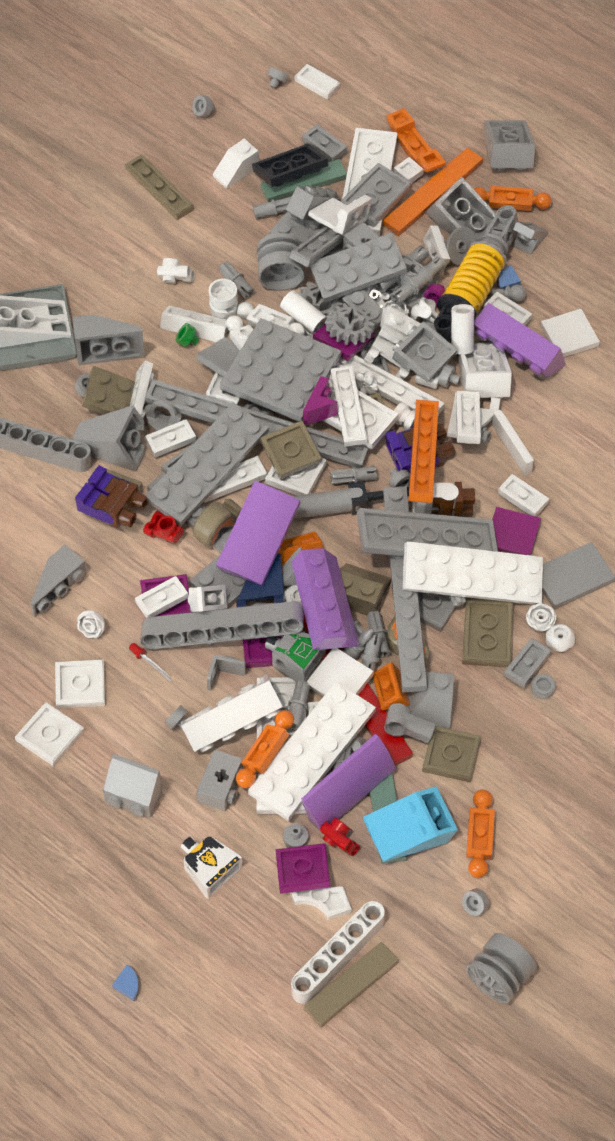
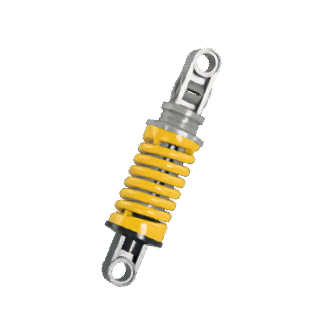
M506 205L499 208L486 233L481 236L479 241H474L470 244L466 256L447 286L445 293L437 302V308L440 313L434 320L435 331L450 344L452 307L459 304L471 305L474 307L475 321L480 307H482L497 277L505 268L507 263L505 255L517 232L513 228L516 222H519L516 209L513 206Z

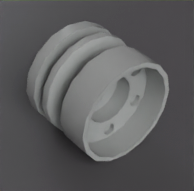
M274 233L265 236L257 244L258 277L262 286L275 291H285L301 284L304 279V267L302 264L289 258L291 251L302 244L299 238L292 234Z
M501 933L493 934L483 946V953L476 954L474 960L466 966L469 978L481 991L490 998L505 1004L510 1002L513 994L519 991V983H525L536 970V964L531 955L515 940Z

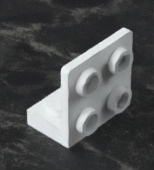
M364 195L348 205L335 198H331L310 210L308 216L315 219L318 223L333 229L334 232L343 235L367 221L372 198Z

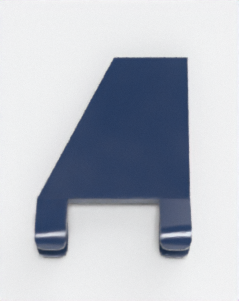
M277 554L263 586L246 580L238 596L236 608L247 607L248 601L274 598V603L285 602L281 554Z

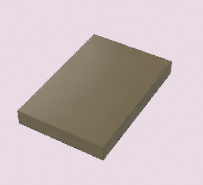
M466 598L462 664L508 667L511 664L513 602Z

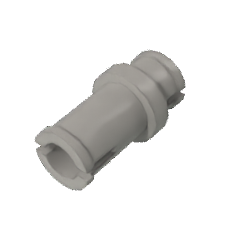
M375 634L366 642L364 654H361L360 657L362 659L361 664L374 672L376 662L379 663L380 660L378 654L383 636Z

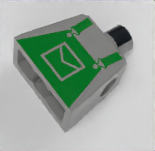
M301 631L296 634L284 635L282 639L271 636L268 637L265 643V648L273 651L272 665L274 668L295 682L299 680L307 681L326 655V649L313 650L310 635Z

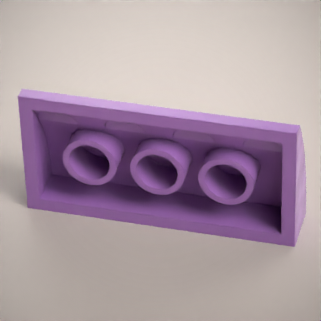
M254 481L216 566L222 572L263 586L301 501L275 488Z
M377 734L372 736L301 798L309 821L319 831L326 821L331 823L334 817L338 819L342 817L396 769L388 750Z

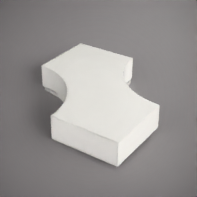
M342 886L291 892L295 905L306 904L314 906L323 912L327 920L352 913V908Z

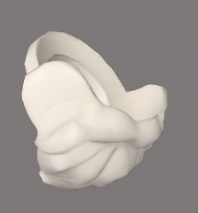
M422 297L419 303L412 307L410 317L416 320L420 316L434 323L438 316V313L435 312V301Z

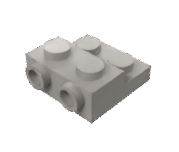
M423 321L418 327L413 326L407 334L408 338L404 342L400 340L394 346L392 359L408 372L413 370L428 383L456 354L457 349Z

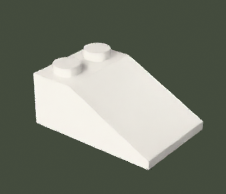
M493 342L474 343L472 353L458 354L463 391L479 392L480 398L495 397L501 399L503 397H510L512 372L505 352L496 349L493 346Z

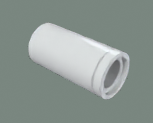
M295 290L289 292L280 304L281 309L312 334L326 323V316Z
M459 304L452 307L451 345L457 349L456 354L465 355L472 353L474 350V307L471 305Z

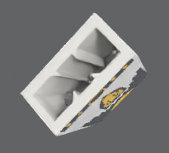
M190 836L181 845V848L188 854L183 859L184 868L207 899L242 869V857L210 836L205 838L200 844Z

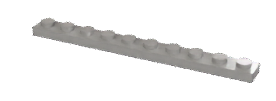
M154 379L145 396V402L152 404L155 400H165L171 403L177 412L214 423L231 404ZM241 407L269 427V432L266 435L294 424L293 422ZM306 427L321 457L348 466H355V468L363 467L369 447L363 444L344 447L343 438Z
M407 486L383 488L385 510L409 512ZM389 555L402 692L427 691L418 594L415 591L403 590L404 556Z

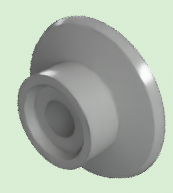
M465 226L459 227L446 240L445 246L450 260L460 266L466 256L470 244L474 241L477 242L476 236L470 228Z

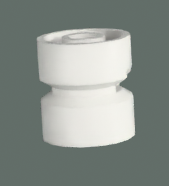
M218 279L210 284L209 306L212 316L227 320L230 316L237 314V286L231 280Z

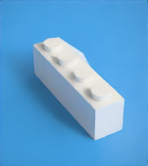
M267 674L259 678L260 684H248L241 688L238 696H226L216 703L217 707L212 709L209 706L181 721V727L194 752L199 749L201 752H204L214 746L213 742L221 738L223 741L228 740L236 735V730L242 727L245 730L258 723V719L264 716L270 718L279 712V708L283 706Z

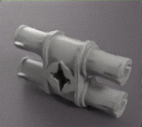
M420 245L412 253L402 256L407 273L380 282L374 286L378 291L380 290V293H384L393 284L397 283L401 287L390 294L392 301L400 305L409 296L417 295L419 290L426 284H430L433 281V277L446 267L445 262L437 256L429 264L422 266L420 262L430 254L424 245Z

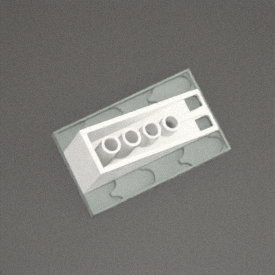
M63 284L0 294V370L33 367L43 363L68 361L71 358H75L77 352Z

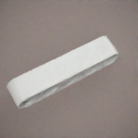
M370 901L364 904L294 975L291 981V994L296 1002L305 1004L313 999L381 930L384 924L385 911L380 903ZM369 914H376L379 918L371 920L367 916ZM357 931L362 935L355 938L350 936V933ZM341 949L344 953L342 955H335L332 951ZM317 967H324L327 969V971L324 973H317L314 969ZM303 984L307 985L309 989L307 991H299L297 987Z

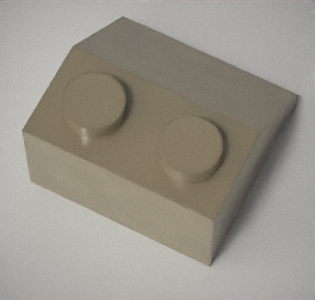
M346 563L340 568L350 610L366 616L371 611H377L391 578Z

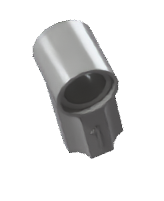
M395 703L389 706L384 729L392 736L405 734L428 743L434 732L435 724L410 714L407 706Z

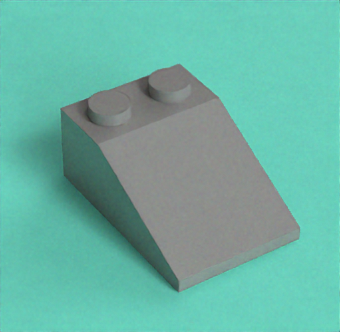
M484 120L488 161L491 168L495 170H505L506 168L526 170L527 168H533L535 142L526 120Z
M463 177L457 180L425 211L447 233L451 234L455 229L465 226L474 232L477 241L486 233L488 226L496 215L492 208Z
M98 315L72 317L78 365L145 358L142 327Z

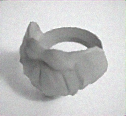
M155 400L152 404L149 403L145 407L148 424L155 431L178 423L182 418V413L177 414L175 407L165 400ZM156 407L166 408L171 416H165Z

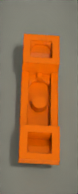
M405 108L386 115L392 132H397V141L405 153L421 166L425 172H430L446 165V161L436 148L431 149L416 130L415 121Z

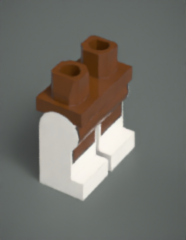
M455 482L454 484L434 483L432 503L413 501L412 512L473 517L475 489L462 488V482Z

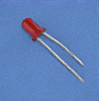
M136 643L130 644L129 649L136 655L137 659L143 657L170 682L172 681L169 679L171 677L145 655L146 650L144 648H140Z

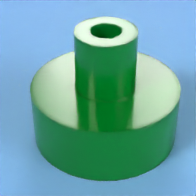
M185 323L178 331L175 341L183 347L189 343L196 345L199 340L195 336L196 328Z

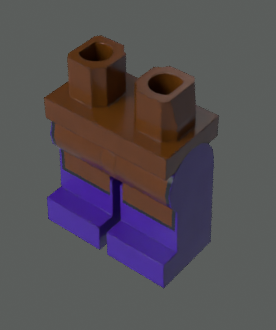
M437 424L435 467L443 466L444 459L454 455V446L451 441L441 444L438 441L446 438L443 424ZM414 427L399 433H395V431L386 433V447L398 471L407 470L411 473Z
M100 465L92 473L88 483L84 484L75 497L77 511L112 524L117 529L121 524L132 527L137 518L136 513L131 511L134 507L142 511L148 505L147 496L139 492L137 484L130 483L125 479H120L108 473L107 469Z

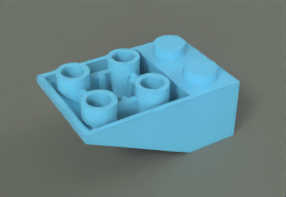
M437 786L415 792L363 817L383 862L447 844L458 830Z

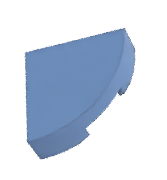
M512 265L506 267L501 272L498 284L499 289H506L507 285L510 287L520 285L521 281Z
M126 965L112 986L113 989L135 1001L139 988L138 978L135 971L129 965Z

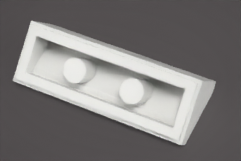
M168 306L161 316L160 328L178 333L180 328L185 323H188L196 328L195 336L214 342L226 337L228 332L226 319Z

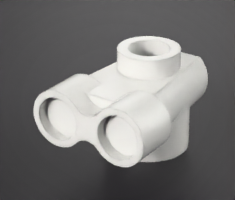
M164 258L162 266H158L157 276L163 279L162 281L165 283L174 284L176 280L193 282L195 272L190 269V266L180 265V261L177 259Z

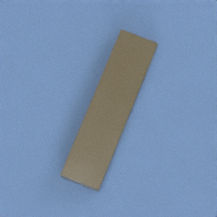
M142 154L125 164L126 170L176 220L194 210V205Z
M380 942L306 1003L304 1010L320 1027H323L399 963V959Z

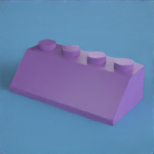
M489 302L474 321L475 334L484 341L490 340L496 349L512 354L511 357L520 364L526 363L530 366L529 369L539 376L543 374L549 377L562 369L566 364L560 347Z
M324 548L301 550L291 563L313 650L357 647L359 642L337 557Z

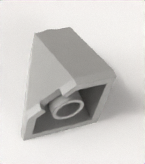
M134 406L82 421L72 437L73 440L83 442L90 447L92 458L132 471L137 470L145 454V444H141V431L144 430V420Z

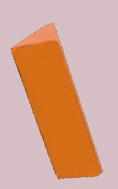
M315 531L283 540L278 554H281L282 568L299 547L302 550L323 548L322 540Z
M392 662L374 672L372 677L382 710H388L389 706L395 703L405 706L410 705L407 692H402L400 670Z

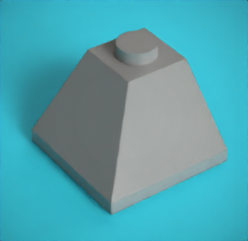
M428 672L426 673L427 691L407 692L410 705L407 707L410 710V714L433 722L435 726L450 729L454 674Z

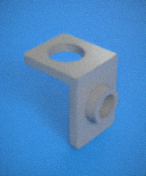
M214 655L207 676V689H212L217 670L245 676L246 662L231 656L222 657Z

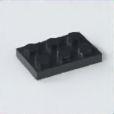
M307 143L253 163L252 168L253 172L271 187H277L289 180L299 179L308 173L320 171L328 166V160Z

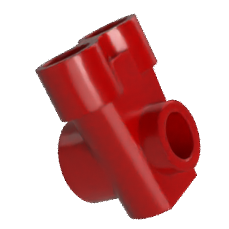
M156 511L151 521L145 524L143 533L152 538L157 536L168 542L177 543L184 534V529L176 524L173 517L165 516L160 511Z
M334 817L331 823L326 821L321 826L320 831L325 834L322 839L332 847L337 845L350 856L358 853L360 845L346 836L351 828L338 818Z

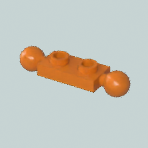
M490 186V192H486L482 187L474 188L484 201H489L491 208H501L510 205L516 210L531 211L532 204H534L537 208L544 210L552 202L550 195L545 192L533 196V189Z
M281 710L276 714V725L267 724L241 762L245 768L238 771L236 775V782L240 787L250 788L256 781L255 773L264 774L289 736L286 730L291 728L294 723V716L290 711Z
M484 789L478 790L473 796V803L477 808L470 807L466 857L474 858L469 862L468 871L475 878H481L487 874L488 864L484 859L492 858L495 810L487 809L491 806L493 797L489 791Z

